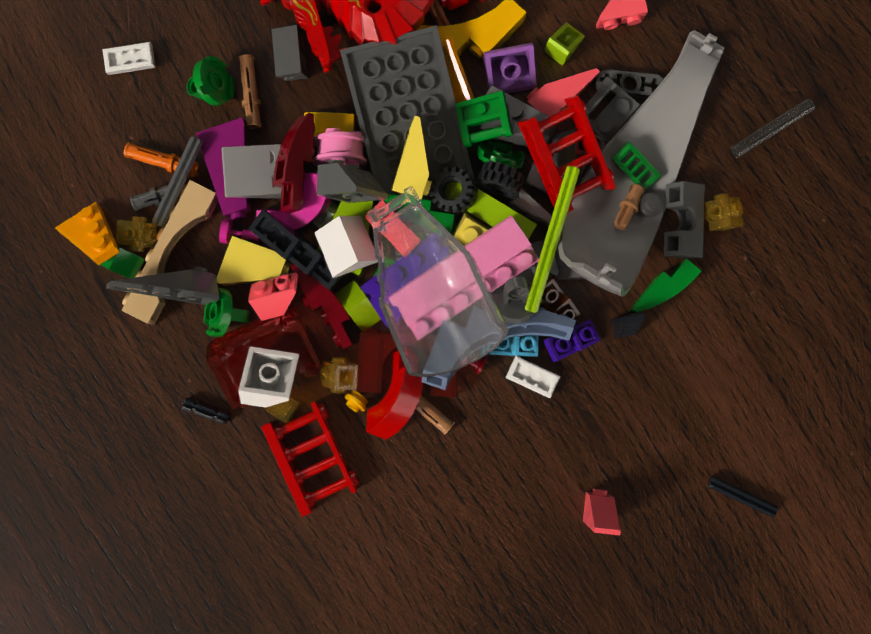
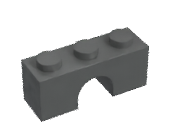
M687 181L666 184L665 208L676 212L679 225L676 231L665 232L664 257L679 259L703 258L705 185Z

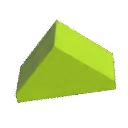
M566 22L549 38L544 53L563 66L585 36Z
M355 280L335 293L346 312L363 333L382 320Z

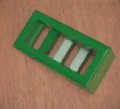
M627 141L610 157L634 184L642 186L645 191L661 177L660 173L630 141ZM631 152L633 155L623 164L621 160ZM637 158L639 162L629 170L627 167ZM644 165L646 168L635 177L633 174ZM650 171L653 175L642 184L640 180Z

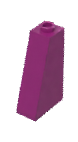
M243 118L196 133L197 137L203 140L201 150L223 216L227 219L231 218L232 221L246 217L245 213L251 212V198L225 197L221 148L249 146L247 123Z

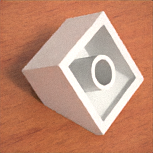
M250 346L238 390L241 404L269 407L289 401L299 354Z

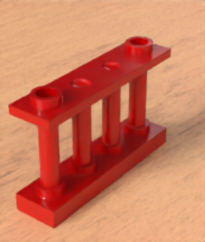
M579 96L564 99L568 108L541 121L536 120L535 117H530L517 122L554 208L566 167L574 166L581 168L591 163L596 176L575 187L568 212L574 210L571 204L574 198L599 185L601 190H613L616 188L613 182L614 174L607 167L587 118L585 103ZM572 117L577 131L550 145L547 144L542 135L544 130ZM580 140L582 141L587 154L559 168L555 166L552 158L554 153Z
M318 401L310 403L313 411L281 426L279 424L275 425L273 421L261 426L302 517L312 513L314 510L312 506L315 505L316 501L346 487H349L351 494L358 490L356 485L360 484L354 470L350 472L326 418L329 415L324 404L319 405ZM318 419L324 433L292 448L285 447L282 441L285 434ZM326 442L329 443L334 454L333 456L301 471L295 469L292 463L295 460L294 457ZM337 464L339 465L344 478L312 493L305 491L302 485L305 479Z

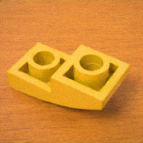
M304 113V115L308 113L314 114L315 133L313 138L319 134L326 133L328 128H338L341 132L355 131V114Z

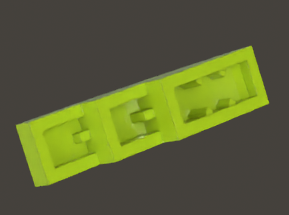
M457 181L450 182L445 189V195L448 199H456L462 192V186ZM479 189L478 193H474L477 197L476 201H471V204H473L471 208L468 206L465 208L467 212L492 227L511 215L527 239H529L537 226L536 223Z

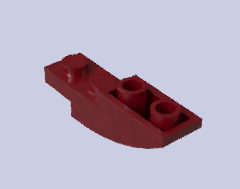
M313 113L297 118L287 132L277 156L273 187L282 188L281 213L290 214L302 210L304 203L302 187L305 178L303 166L312 163L315 153L313 147V135L315 133Z
M295 264L290 266L293 273L297 272L298 274L297 286L300 285L304 292L301 298L306 308L311 307L313 311L323 308L324 311L320 314L326 325L331 324L335 332L331 336L336 346H342L344 350L354 346L343 325L352 319L336 295L313 276L306 275Z

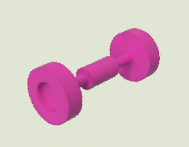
M223 219L219 233L220 243L229 244L232 235L242 236V239L260 241V238L250 230H233L232 220Z

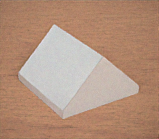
M338 216L315 232L332 278L379 262L361 216Z

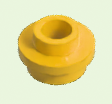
M354 390L350 394H346V405L355 412L366 410L368 400Z

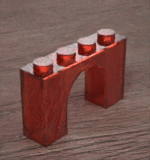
M366 328V333H360L357 392L382 393L384 364L389 354L402 346H414L424 351L429 357L436 337H431L427 334L417 342H414L410 335H405V330H390V334H380L381 329ZM457 371L446 390L431 386V396L455 397Z

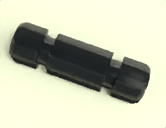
M190 397L185 398L182 404L183 410L188 412L194 411V414L210 420L216 419V422L221 424H227L230 418L229 411L218 410V407L201 401L197 402V400Z

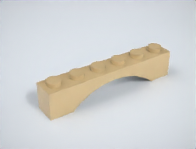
M191 180L182 187L179 194L180 199L177 205H174L168 217L169 221L157 234V244L154 249L149 250L145 258L146 265L135 277L164 273L169 255L178 240L188 230L211 217L219 202L215 192ZM128 292L123 299L122 304L124 307L121 311L147 324L155 325L166 304L165 298Z

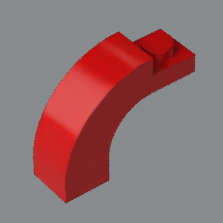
M400 349L393 353L391 385L381 402L367 410V433L386 440L400 431L408 422L419 402L423 389V374L418 372V357Z

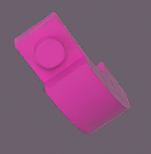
M317 172L305 173L302 210L288 214L281 213V209H264L295 230L317 221L326 212L332 199L317 195ZM262 209L257 210L256 217L259 215Z

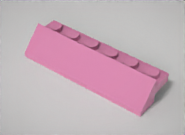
M510 215L385 299L403 328L408 332L412 340L417 342L441 326L443 321H449L505 284L507 280L537 263L539 258L533 250L532 244Z

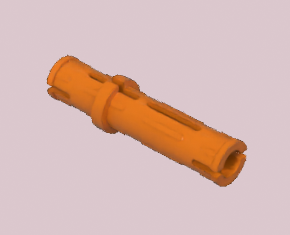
M130 142L124 148V157L165 168L171 173L175 172L181 159L178 154H166ZM194 162L188 174L189 176H196L199 166L198 162Z

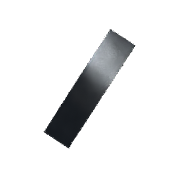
M265 209L261 210L249 227L251 232L282 258L290 260L306 275L313 276L328 290H333L343 277L341 275L332 278L322 251Z

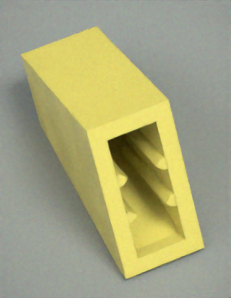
M232 236L216 280L217 283L224 286L256 283L289 274L292 263H290V260L282 258L273 250Z

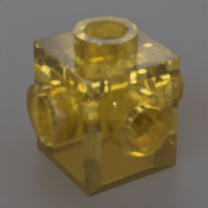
M726 193L714 196L713 201L705 202V217L709 223L710 231H724L744 226L742 219L743 206L739 197H729V194Z
M132 216V220H117L116 244L130 246V251L144 252L145 248H154L157 239V225L148 223L146 217Z
M333 357L332 361H323V368L320 372L322 386L330 388L332 393H345V390H357L358 365L347 362V358Z

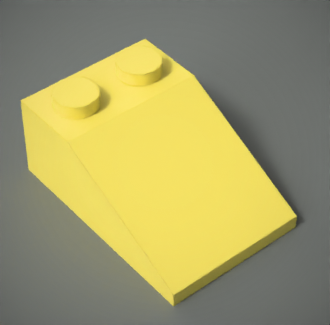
M414 116L391 189L422 199L423 195H428L432 181L428 180L429 171L420 117Z

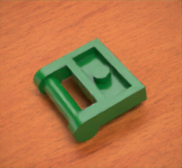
M503 91L455 103L461 138L465 148L471 147L473 143L500 136H513L506 96ZM501 119L502 126L470 133L469 127Z

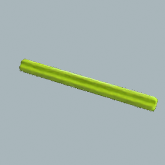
M566 167L525 305V310L537 313L579 176L580 169L577 167Z

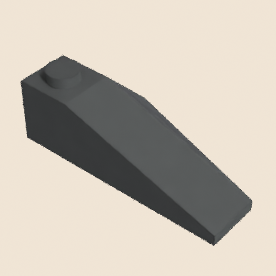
M193 267V270L113 280L106 285V289L201 305L219 300L216 275L208 273V269L203 267Z

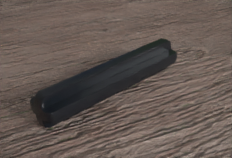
M711 476L708 481L709 488L765 515L774 517L778 511L777 505L719 477Z

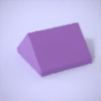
M533 43L484 52L483 67L488 90L491 86H494L509 94L537 87Z

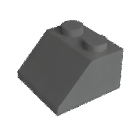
M328 160V164L318 165V196L347 203L388 200V193L370 172L361 170L359 165H344L342 160Z

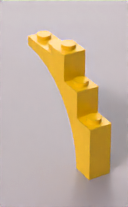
M504 0L495 9L479 18L461 24L437 26L440 41L452 38L458 56L469 46V50L475 57L483 59L484 52L499 49L525 21L527 12L514 0ZM421 25L417 30L424 29V28H428V27H432V26H429V25Z

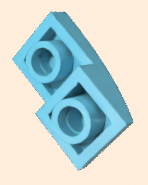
M539 335L515 336L496 341L486 346V354L538 357Z

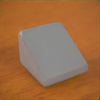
M533 162L524 185L547 193L537 167Z

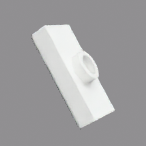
M151 42L102 49L105 71L108 75L156 68Z
M515 356L505 378L551 398L560 376Z

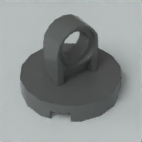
M513 277L490 293L489 306L495 316L497 314L499 317L504 318V322L510 324H520L530 320L531 316L535 313L525 310L531 284L524 277Z

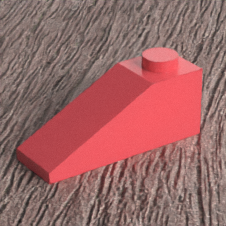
M595 68L547 83L540 90L536 87L527 96V105L547 116L556 114L567 107L564 99L579 96L596 79L600 71Z
M593 489V493L586 492L583 522L594 533L620 535L621 529L614 497L607 494L608 491L603 489Z

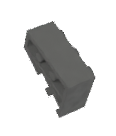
M491 86L486 95L502 90ZM505 93L513 136H500L492 138V140H502L528 147L517 122L530 117H535L536 120L541 121L549 116ZM501 119L469 127L470 133L502 126ZM555 125L544 130L542 134L547 144L556 131Z

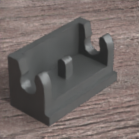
M297 25L272 29L276 77L284 78V81L309 79L305 32Z

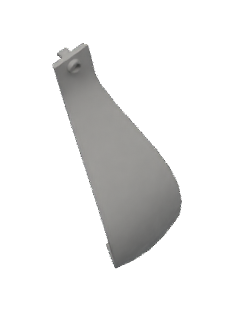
M695 30L689 33L678 60L671 71L601 151L607 167L614 174L613 182L616 188L613 190H601L600 185L574 198L571 203L574 210L567 213L558 242L561 260L583 278L619 296H625L628 293L648 255L666 210V184L675 183L706 92L723 54L724 47L716 43L717 37L711 33L706 37ZM627 141H630L660 173L661 177L645 191L644 195L647 193L658 195L663 201L664 208L658 216L647 217L641 213L638 205V212L633 214L627 229L620 230L614 227V220L620 210V202L626 198L630 186L634 183L618 168L610 157ZM629 152L621 162L624 164L633 154ZM636 158L627 168L631 170L639 160ZM591 165L578 185L596 176ZM642 165L633 175L637 177L646 167ZM649 171L640 182L643 184L653 174Z

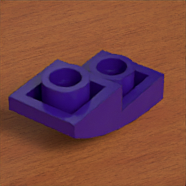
M591 319L574 326L569 341L556 337H549L543 341L552 361L556 362L601 340Z

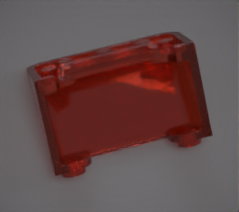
M296 305L288 306L285 314L263 321L257 319L213 339L207 345L206 362L232 409L248 406L241 404L238 390L250 346L299 354L295 373L299 372L303 377H314L323 370L322 362Z

